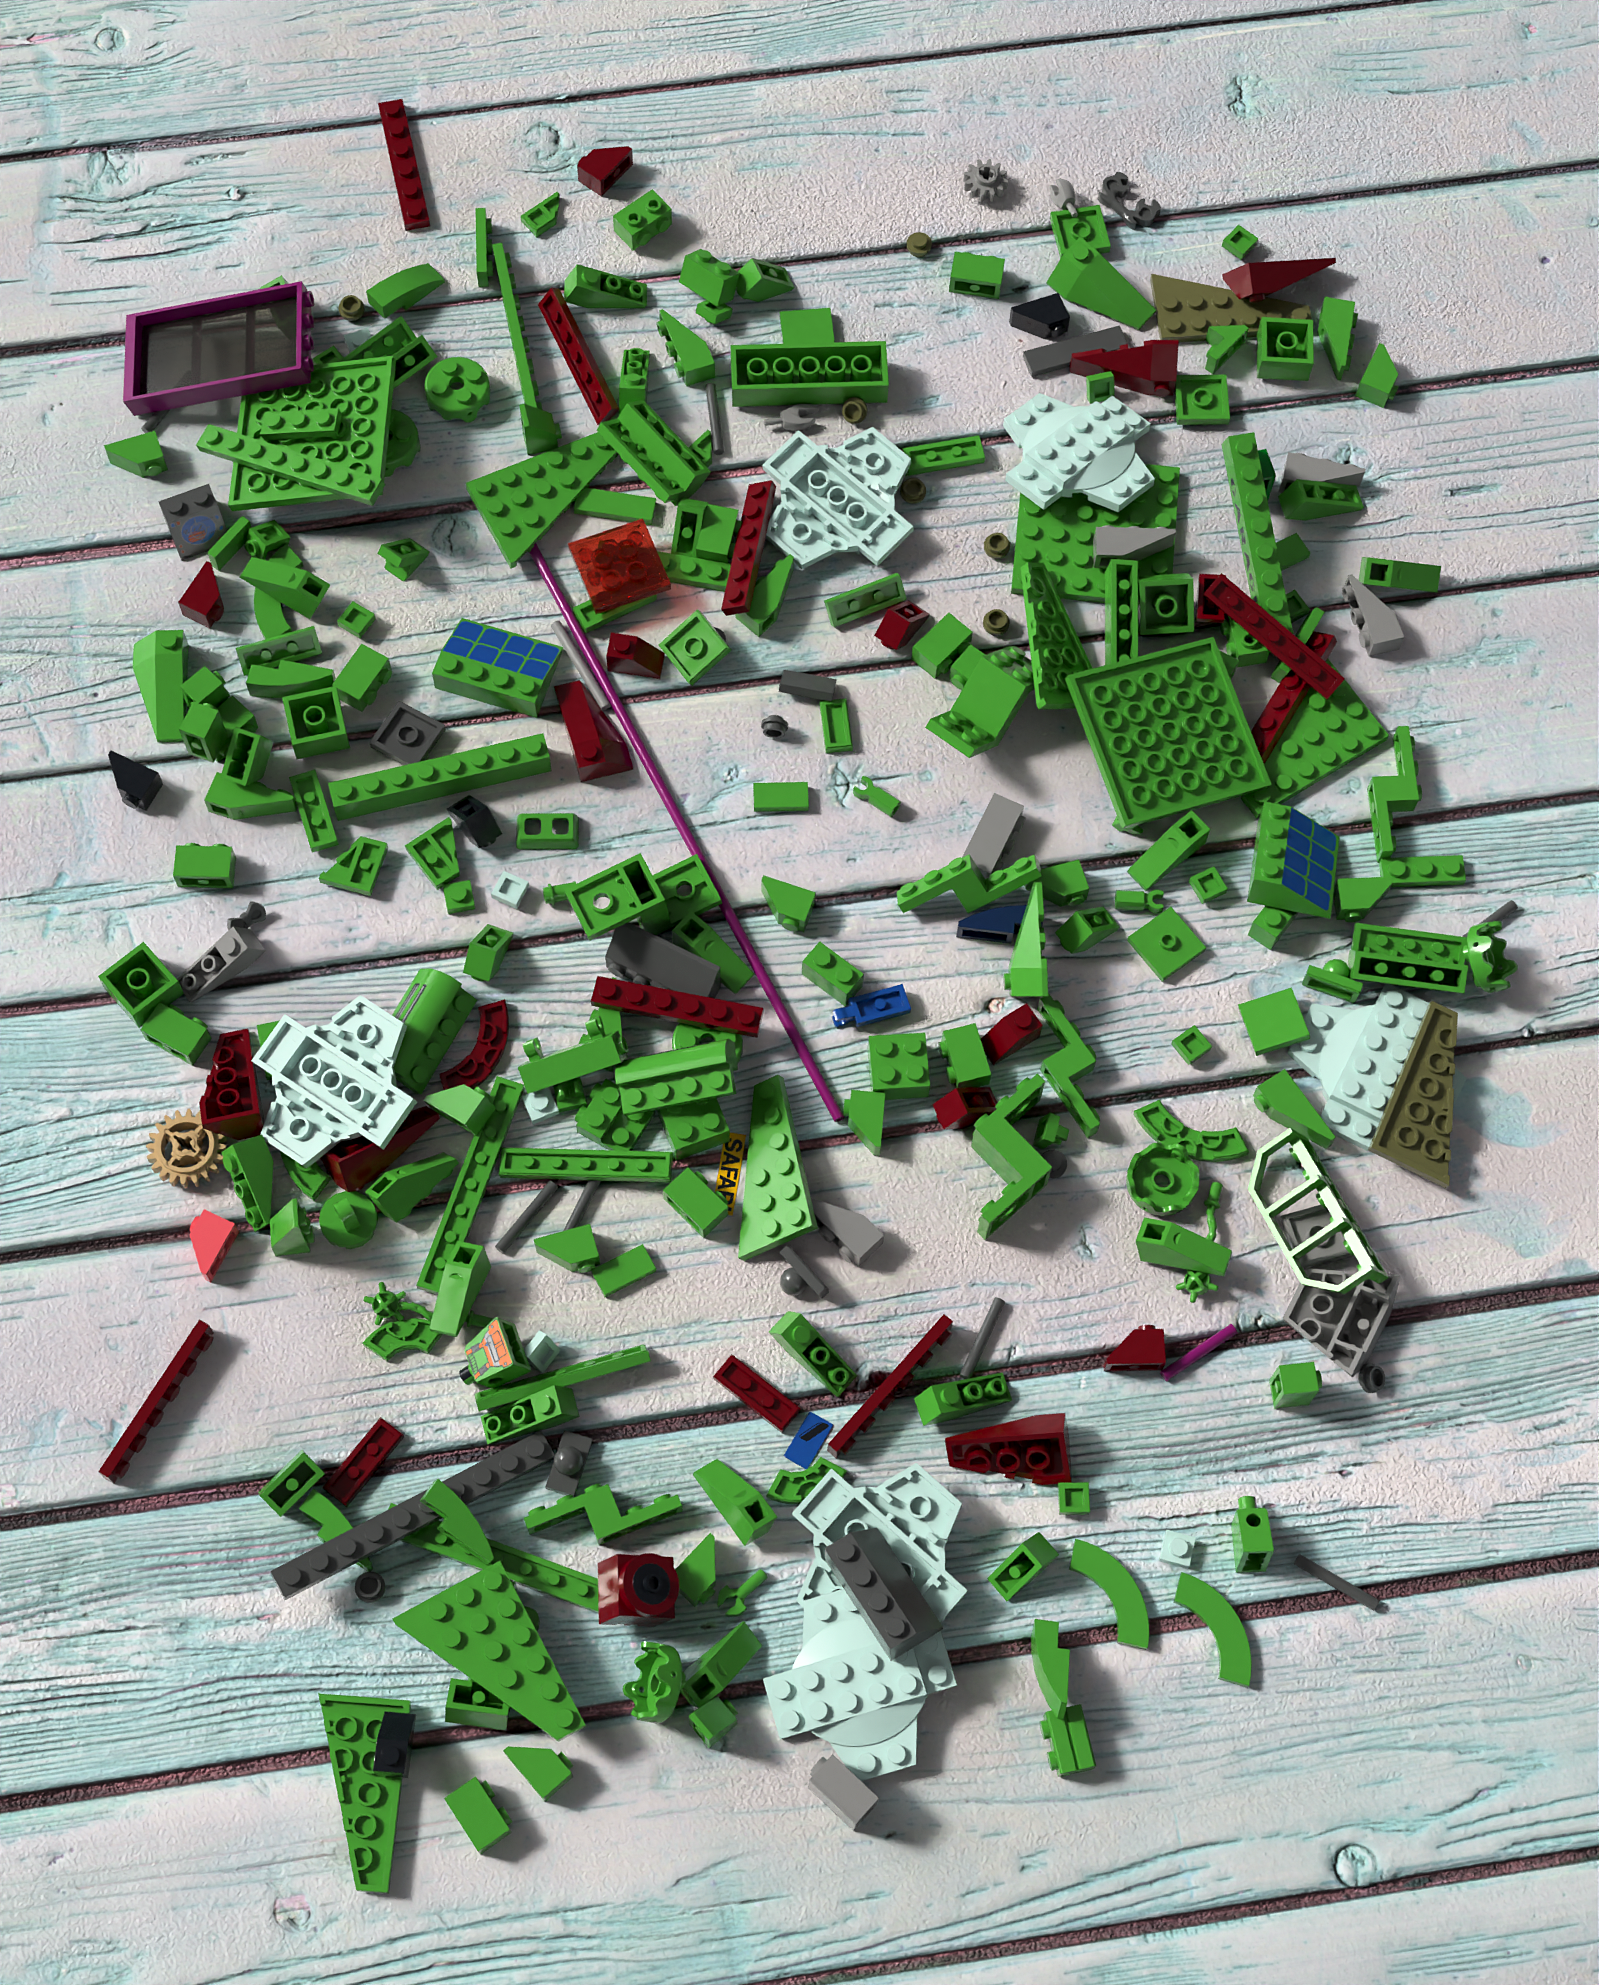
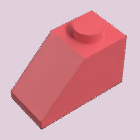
M204 1209L201 1215L196 1216L191 1223L190 1238L200 1271L205 1280L211 1283L239 1231L235 1223Z

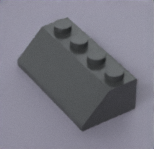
M629 922L615 928L605 956L606 967L613 975L617 977L625 976L637 984L715 998L721 988L719 966Z
M878 1528L850 1532L824 1548L827 1564L890 1661L943 1630V1626Z

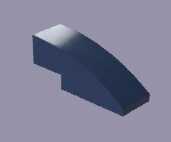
M1027 905L1005 906L971 915L958 922L956 937L1011 944L1013 934L1019 933Z

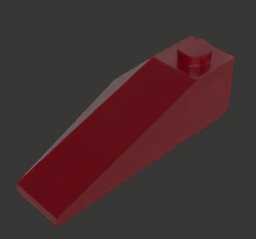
M1336 258L1247 263L1222 274V277L1239 299H1249L1250 303L1264 301L1265 296L1335 264Z
M1148 340L1144 341V346L1129 348V345L1125 344L1120 345V349L1107 352L1101 348L1072 353L1069 372L1086 377L1111 371L1114 375V386L1145 395H1156L1158 397L1173 396L1177 378L1179 341Z
M578 680L554 686L580 782L633 770L626 742L583 683Z
M248 1028L220 1034L212 1059L213 1067L206 1079L207 1087L204 1096H201L199 1102L203 1129L235 1140L259 1136L265 1123L255 1063L251 1061L254 1057Z
M427 1106L412 1110L384 1150L367 1138L360 1136L355 1139L341 1141L320 1159L336 1185L348 1193L361 1190L365 1184L378 1177L440 1119L439 1113Z
M1065 1413L1034 1415L945 1438L950 1467L986 1473L987 1471L1005 1474L1004 1478L1014 1479L1015 1476L1031 1479L1032 1483L1039 1485L1072 1483L1070 1441Z

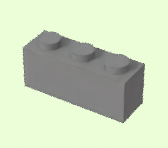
M996 793L993 794L962 856L963 858L970 854L985 879L993 872L1002 869L1004 863L1001 862L1004 854L1009 855L1015 842L1011 838L1015 831H1021L1026 817L1022 816L1023 805Z

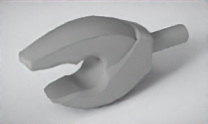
M1061 178L1057 179V186L1050 185L1049 187L1051 199L1057 207L1062 210H1069L1072 217L1076 218L1078 213L1074 208L1076 201L1074 188L1069 181Z
M810 404L793 405L780 413V417L765 419L764 425L782 424L783 429L806 430L816 420L815 418H801L800 416L818 412L819 406Z

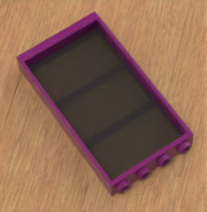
M300 281L126 315L124 404L134 416L311 383V372L314 371V364L311 358V350L314 349V341L311 336V328H314V319L311 314V307L314 306L312 292L308 291L303 282Z

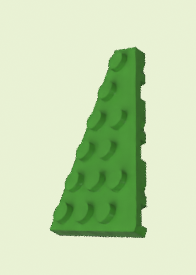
M599 432L466 483V489L510 569L517 566V562L522 556L532 550L536 541L541 540L554 526L557 518L563 512L566 513L571 503L576 501V498L585 488H589L592 480L598 474L601 475L606 469L607 464L613 462L619 455L612 446L604 441Z
M1027 562L1020 569L1036 705L1039 710L1073 709L1076 707L1065 678L1070 674L1093 668L1045 564Z
M1327 659L1326 663L1338 672L1330 660ZM1345 679L1327 700L1310 687L1264 764L1272 785L1268 789L1243 795L1241 799L1257 819L1260 817L1264 801L1276 804L1284 803L1385 742L1389 734Z
M501 1561L490 1565L392 1618L398 1628L405 1631L416 1641L426 1646L437 1656L524 1716L535 1726L545 1731L556 1741L559 1742L586 1727Z

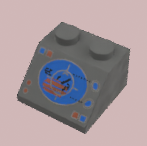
M209 484L158 501L181 561L209 551L227 532Z

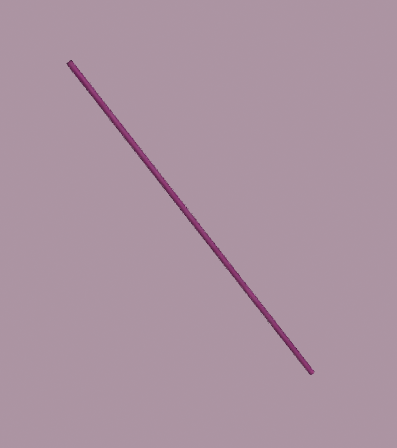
M535 543L529 552L690 854L692 856L697 854L722 900V904L718 905L830 1115L834 1122L844 1119L840 1107Z

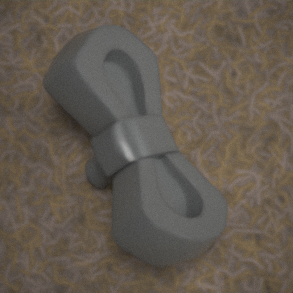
M251 901L246 912L242 913L238 918H229L227 920L228 930L233 926L248 929L254 923L264 921L266 919L264 906Z

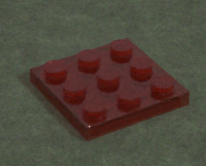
M643 519L568 543V549L595 614L671 590V583Z

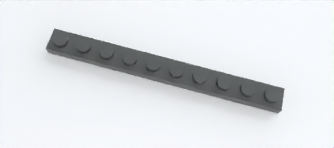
M540 1430L442 1482L465 1505H468L554 1460L555 1454ZM427 1490L273 1569L271 1576L284 1601L441 1519V1516L420 1502Z

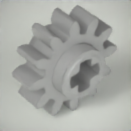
M978 159L977 167L972 164L968 165V172H964L963 182H965L964 191L971 190V199L978 195L980 196V202H983L985 197H988L993 202L994 195L998 197L1003 196V190L1007 189L1008 180L1006 179L1007 171H1000V163L992 166L991 159H988L986 164H983Z

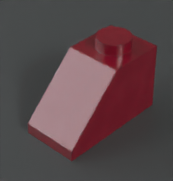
M624 146L593 149L587 156H583L577 164L578 181L602 197L633 165L632 148Z
M206 561L178 601L183 616L209 629L215 621H219L222 617L224 605L212 564Z
M1199 574L1196 602V620L1199 622L1224 623V612L1203 595L1219 576L1217 574Z
M909 600L888 608L874 636L881 640L883 646L897 650L908 644L930 614Z
M611 632L606 654L607 671L661 679L665 659L664 652L638 636Z
M1027 1003L1004 1016L981 1038L985 1055L993 1066L1040 1037L1043 1025Z
M963 1087L953 1089L932 1105L937 1114V1120L944 1130L962 1129L975 1124L984 1114L991 1115L996 1110L997 1101L990 1087Z
M1141 1325L1138 1329H1134L1106 1358L1103 1365L1104 1371H1162L1166 1364L1164 1329H1156L1154 1325Z

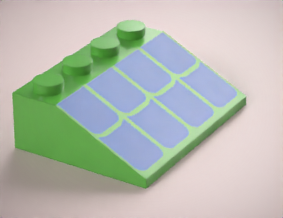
M462 618L440 652L432 672L434 686L442 691L537 718L562 655L563 647Z
M1264 801L1257 824L1247 902L1330 919L1340 837L1291 806Z

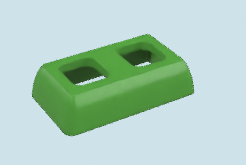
M521 813L517 816V849H577L579 847V817L575 813ZM527 820H540L541 833L538 835H527L525 833V822ZM568 820L569 832L567 834H553V821Z

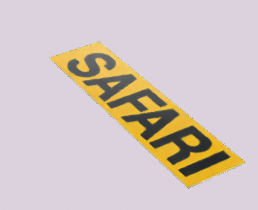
M730 1133V1142L723 1144L715 1192L719 1191L727 1199L728 1215L733 1216L746 1135Z

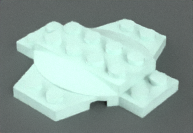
M1039 393L1004 418V428L1018 448H1023L1022 462L1006 473L1005 481L1043 510L1061 496L1072 497V493H1083L1088 495L1089 501L1119 512L1154 485L1155 478L1135 452V441L1150 430L1151 423L1113 395L1101 404L1095 401L1090 406L1074 407Z
M874 427L843 441L844 445L838 448H828V445L817 446L798 430L762 465L763 470L781 485L782 501L769 521L766 539L786 556L789 554L794 556V563L802 570L836 552H856L858 555L862 553L878 566L914 531L913 525L895 511L894 499L911 465V458Z
M1385 983L1375 1005L1361 1007L1357 1010L1312 1003L1304 1019L1310 1039L1291 1045L1287 1054L1313 1078L1317 1077L1321 1081L1322 1093L1327 1103L1320 1117L1335 1136L1368 1151L1429 1005L1428 1002L1391 984ZM1456 1068L1452 1087L1454 1089L1453 1106L1467 1079Z
M361 995L333 1016V1021L329 1025L319 1027L312 1025L305 1028L284 1014L251 1060L272 1075V1085L275 1087L277 1095L276 1101L271 1102L260 1135H263L265 1141L305 1168H308L341 1141L355 1139L360 1136L367 1138L384 1150L417 1103L412 1097L396 1088V1076L393 1068L407 1026Z
M917 1463L886 1480L878 1487L853 1488L831 1468L792 1513L796 1519L814 1534L813 1546L815 1552L814 1562L808 1571L796 1601L804 1608L805 1600L844 1589L825 1560L824 1548L850 1532L878 1528L941 1623L968 1592L965 1587L946 1571L944 1549L962 1503Z
M844 1589L804 1601L803 1647L795 1660L793 1668L789 1671L763 1678L779 1738L784 1739L811 1731L831 1744L844 1765L860 1781L917 1765L918 1713L924 1706L928 1694L957 1686L941 1631L890 1661Z

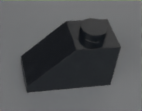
M1059 293L1011 307L1009 318L1010 326L1043 339L1052 336L1058 337L1068 332L1070 315Z
M111 750L108 757L123 803L133 809L139 807L147 811L163 786L159 773Z
M471 795L464 797L447 808L448 813L468 840L478 848L492 845L496 838L502 835L488 806Z
M384 1712L377 1737L373 1771L376 1775L408 1778L416 1714Z

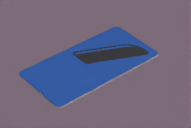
M809 1412L785 1452L784 1457L802 1468L808 1469L833 1424Z

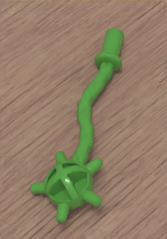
M1218 1182L1211 1183L1208 1199L1204 1201V1205L1207 1207L1206 1214L1209 1233L1206 1238L1213 1242L1217 1236L1214 1212L1215 1209L1220 1208L1219 1198L1223 1187ZM1187 1270L1188 1273L1185 1275L1184 1282L1176 1285L1177 1290L1186 1289L1191 1293V1303H1195L1197 1296L1207 1293L1208 1290H1218V1286L1211 1283L1209 1273Z
M384 1282L379 1283V1293L374 1297L365 1296L363 1299L364 1302L372 1304V1309L377 1314L375 1325H380L383 1318H390L392 1316L402 1321L404 1316L398 1310L408 1309L422 1314L429 1321L432 1320V1312L417 1303L400 1301L406 1296V1293L402 1291L394 1294L386 1290ZM471 1310L465 1322H467V1327L473 1325L485 1328L494 1318L474 1314V1311Z

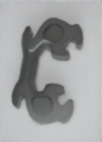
M1116 172L1115 175L1103 180L1102 192H1099L1098 201L1120 215L1129 228L1135 230L1136 224L1148 227L1160 215L1161 206L1155 199L1152 200L1151 206L1145 204V198L1139 200L1135 211L1128 210L1117 200L1116 196L1123 198L1129 191V185H1127L1128 176L1124 173Z

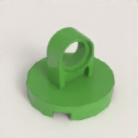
M344 1191L333 1195L325 1202L320 1211L319 1224L323 1236L330 1244L345 1247L346 1249H354L363 1246L372 1239L378 1224V1216L374 1204L367 1196L359 1192L348 1193Z

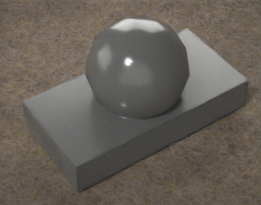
M785 1246L779 1252L792 1266V1268L785 1270L780 1278V1287L786 1294L791 1296L800 1295L806 1290L808 1285L821 1298L829 1293L827 1286L790 1246Z
M564 1430L558 1450L554 1456V1462L545 1486L546 1489L575 1497L593 1439Z

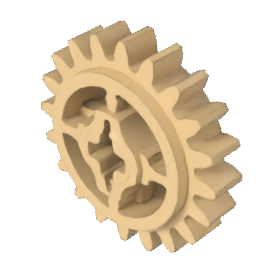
M187 1109L186 1115L182 1117L180 1112L176 1110L174 1120L165 1115L166 1125L163 1126L156 1123L155 1126L159 1133H149V1137L154 1143L146 1145L147 1150L151 1152L147 1159L149 1163H154L151 1167L154 1173L160 1172L159 1177L162 1181L169 1178V1182L173 1187L179 1180L183 1188H187L190 1180L198 1187L200 1177L209 1182L208 1172L212 1171L218 1174L219 1170L215 1164H223V1156L220 1154L227 1149L226 1145L222 1144L227 1141L226 1136L203 1129L200 1111L194 1117L191 1109ZM192 1129V1130L189 1131V1132L179 1133V1132H181V1131H183V1130ZM205 1136H208L209 1149L205 1155L201 1151L202 1140ZM169 1142L173 1145V1151L170 1160L166 1161L165 1149ZM180 1144H181L183 1147H185V1146H186L187 1148L192 1147L193 1150H194V1152H192L191 1150H188V1149L182 1150ZM195 1164L194 1166H191V1167L182 1168V1167H184L185 1165Z

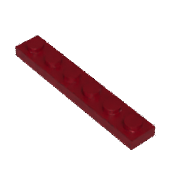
M403 99L378 103L405 231L430 227Z
M551 287L538 303V306L597 425H600L601 422L611 420L618 412L619 407L560 289Z
M772 480L749 484L741 517L742 523L738 531L721 607L726 616L750 612L776 491V485Z
M1222 573L1203 594L1324 699L1327 700L1344 681L1345 678Z
M1313 631L1305 645L1326 662L1337 644L1335 635ZM1291 669L1281 680L1251 730L1264 764L1310 689V686Z
M597 976L591 998V1006L755 1038H758L764 1008L601 976Z
M943 1314L828 1443L827 1451L832 1456L837 1458L841 1452L846 1455L856 1444L857 1441L854 1438L861 1430L866 1433L874 1424L876 1419L873 1416L880 1409L885 1411L895 1400L893 1394L897 1389L901 1387L904 1390L915 1377L912 1374L918 1366L923 1368L927 1365L934 1355L931 1351L937 1344L942 1347L953 1334L950 1331L953 1323L950 1318Z
M200 1319L198 1320L98 1471L103 1478L114 1484L118 1478H123L130 1467V1459L135 1452L139 1453L147 1441L145 1436L151 1427L155 1428L160 1423L164 1415L163 1409L168 1402L174 1401L179 1394V1385L185 1376L189 1377L193 1373L197 1365L196 1359L202 1351H207L212 1344L214 1332L210 1325Z

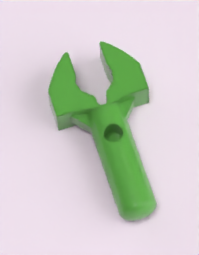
M761 1569L758 1570L738 1589H730L726 1585L719 1592L718 1608L727 1599L737 1597L735 1606L729 1609L725 1616L736 1617L743 1614L747 1610V1607L744 1605L745 1598L768 1578L767 1574Z

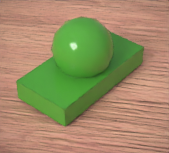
M1332 959L1325 963L1323 969L1309 965L1302 985L1355 1003L1363 983L1349 979L1350 969L1346 962L1341 959Z

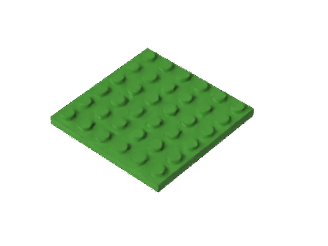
M393 356L318 364L314 365V371L311 372V383L244 395L241 397L237 433L382 478L384 481L396 361ZM339 408L342 413L338 437L263 440L260 435L264 412ZM233 462L228 501L231 511L348 499Z
M1145 464L1155 478L1154 485L1119 512L1089 501L1088 495L1083 493H1072V497L1061 496L1043 510L1020 492L1011 594L1024 595L1020 568L1027 562H1039L1045 564L1060 599L1105 603V571L1107 568H1094L1093 539L1096 527L1111 525L1124 528L1139 526L1141 528L1166 527L1168 529H1176L1180 467ZM1175 538L1173 546L1138 561V576L1173 574Z
M1214 637L1070 674L1065 678L1122 829L1268 789L1272 785Z

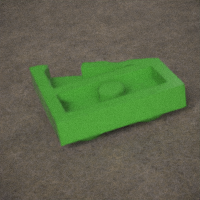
M450 817L405 845L406 851L436 890L441 889L444 884H448L460 876Z
M360 836L351 845L350 850L342 853L336 859L337 863L326 873L323 871L320 874V883L371 896L388 850V844Z

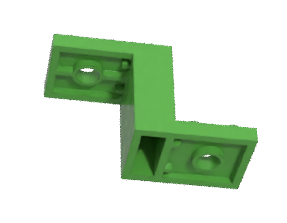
M1008 646L982 656L951 710L930 718L925 728L968 758L998 746L1028 694L1035 690L1031 660L1025 657L1026 653L1015 646Z
M639 853L564 889L589 941L634 919H637L642 929L658 935L677 926L690 911L698 916L722 904V900L697 854L652 875L644 858ZM682 885L692 887V892L688 896H680L677 890ZM600 897H606L610 900V904L604 909L594 906L595 901Z
M1038 1073L1032 1079L1027 1077L1021 1081L1016 1087L1017 1092L1010 1098L1007 1095L996 1104V1110L991 1115L984 1114L974 1124L976 1128L972 1134L971 1147L1008 1184L1001 1192L1003 1196L996 1202L994 1200L989 1201L980 1211L982 1215L978 1219L977 1233L984 1240L1047 1185L1052 1166L1012 1127L1015 1122L1041 1099L1045 1080Z

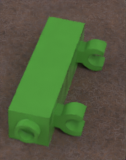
M598 1016L585 1022L586 1029L592 1039L543 1056L538 1037L526 1041L522 1045L529 1061L520 1065L518 1070L527 1094L623 1062L628 1058L627 1053L629 1052L626 1039L620 1036L619 1031L605 1034L601 1017Z

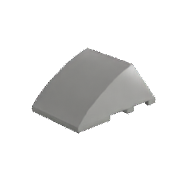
M1308 1268L1305 1272L1311 1280L1339 1285L1354 1275L1338 1270ZM1391 1274L1388 1276V1279L1380 1284L1370 1279L1365 1280L1346 1294L1311 1288L1300 1283L1283 1316V1320L1353 1377L1361 1370L1363 1365L1368 1363L1391 1315L1400 1275Z

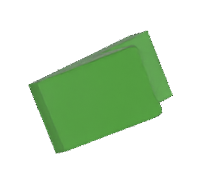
M1246 325L1209 327L1205 340L1212 347L1206 354L1208 359L1205 369L1214 374L1245 343L1249 328Z
M411 538L382 544L377 554L386 559L384 568L401 581H405L428 557L430 551Z

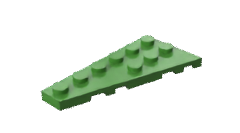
M775 1075L754 1085L738 1258L743 1261L818 1229L784 1078L780 1075Z
M318 1693L356 1890L389 1894L403 1778L378 1776L374 1773L373 1766L377 1737L384 1712L410 1714L412 1702L410 1700Z

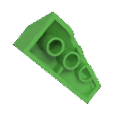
M1081 236L1063 254L1046 282L1064 300L1085 306L1090 311L1102 313L1109 316L1112 320L1140 330L1156 312V309Z
M156 630L134 644L133 671L157 742H184L179 728L186 716V701L180 686L187 681L189 645L183 630Z
M1042 882L1033 883L1008 966V973H1004L1003 976L1004 990H1009L1010 996H1048L1047 958L1042 956V950L1045 949L1046 943L1044 928L1041 927V922L1044 921Z

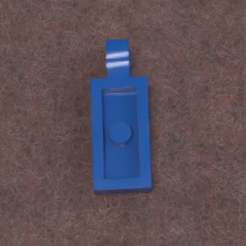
M903 984L849 998V1007L833 1010L834 1016H832L835 1027L846 1025L853 1020L856 1027H861L909 1014L911 1007Z

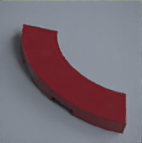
M505 999L478 1007L480 1029L477 1043L470 1055H467L459 1064L439 1074L443 1090L463 1084L474 1090L494 1071L504 1053L509 1034V1016Z

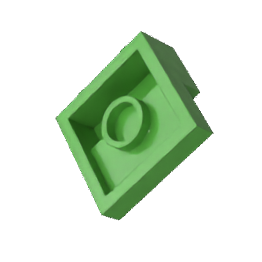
M605 1079L602 1085L596 1083L589 1096L592 1101L587 1108L582 1106L575 1116V1121L578 1122L576 1124L577 1133L608 1150L632 1151L655 1115V1110L626 1116L622 1110L619 1086L608 1079Z

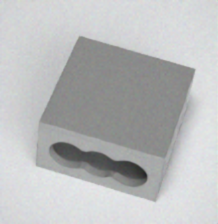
M833 1754L828 1760L822 1757L811 1769L810 1775L812 1777L809 1780L808 1788L854 1831L875 1808L879 1798Z

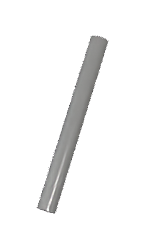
M560 621L553 622L551 628L602 711L611 707L610 702Z

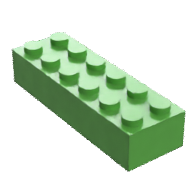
M886 341L730 345L732 407L844 404L846 400L852 397L860 398L865 403H887L889 381Z

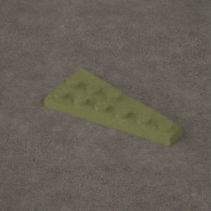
M1151 274L1150 277L1160 340H1178L1179 342L1206 341L1209 327L1246 325L1249 328L1246 338L1257 337L1262 317L1312 320L1310 306L1269 297H1265V300L1261 302L1250 303L1249 299H1239L1229 289Z
M1431 1001L1423 1016L1368 1151L1447 1188L1450 1185L1448 1168L1449 1161H1451V1150L1449 1148L1453 1123L1454 1089L1452 1087L1453 1075L1455 1074L1454 1047L1457 1041L1458 1013Z

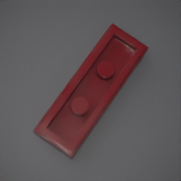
M732 1354L713 1376L716 1382L781 1433L784 1432L801 1411V1408Z
M380 1417L326 1482L323 1489L345 1507H348L402 1441L404 1435Z

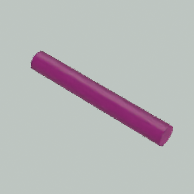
M1229 1324L1160 1371L1165 1381L1170 1380L1236 1335V1328Z

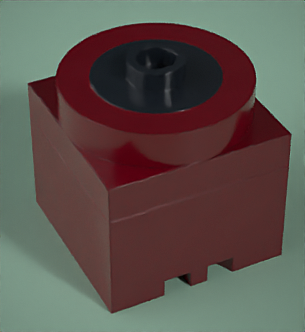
M654 1553L641 1555L616 1554L598 1563L599 1624L655 1627L675 1619V1602L679 1594V1578L674 1568L673 1557L660 1556Z

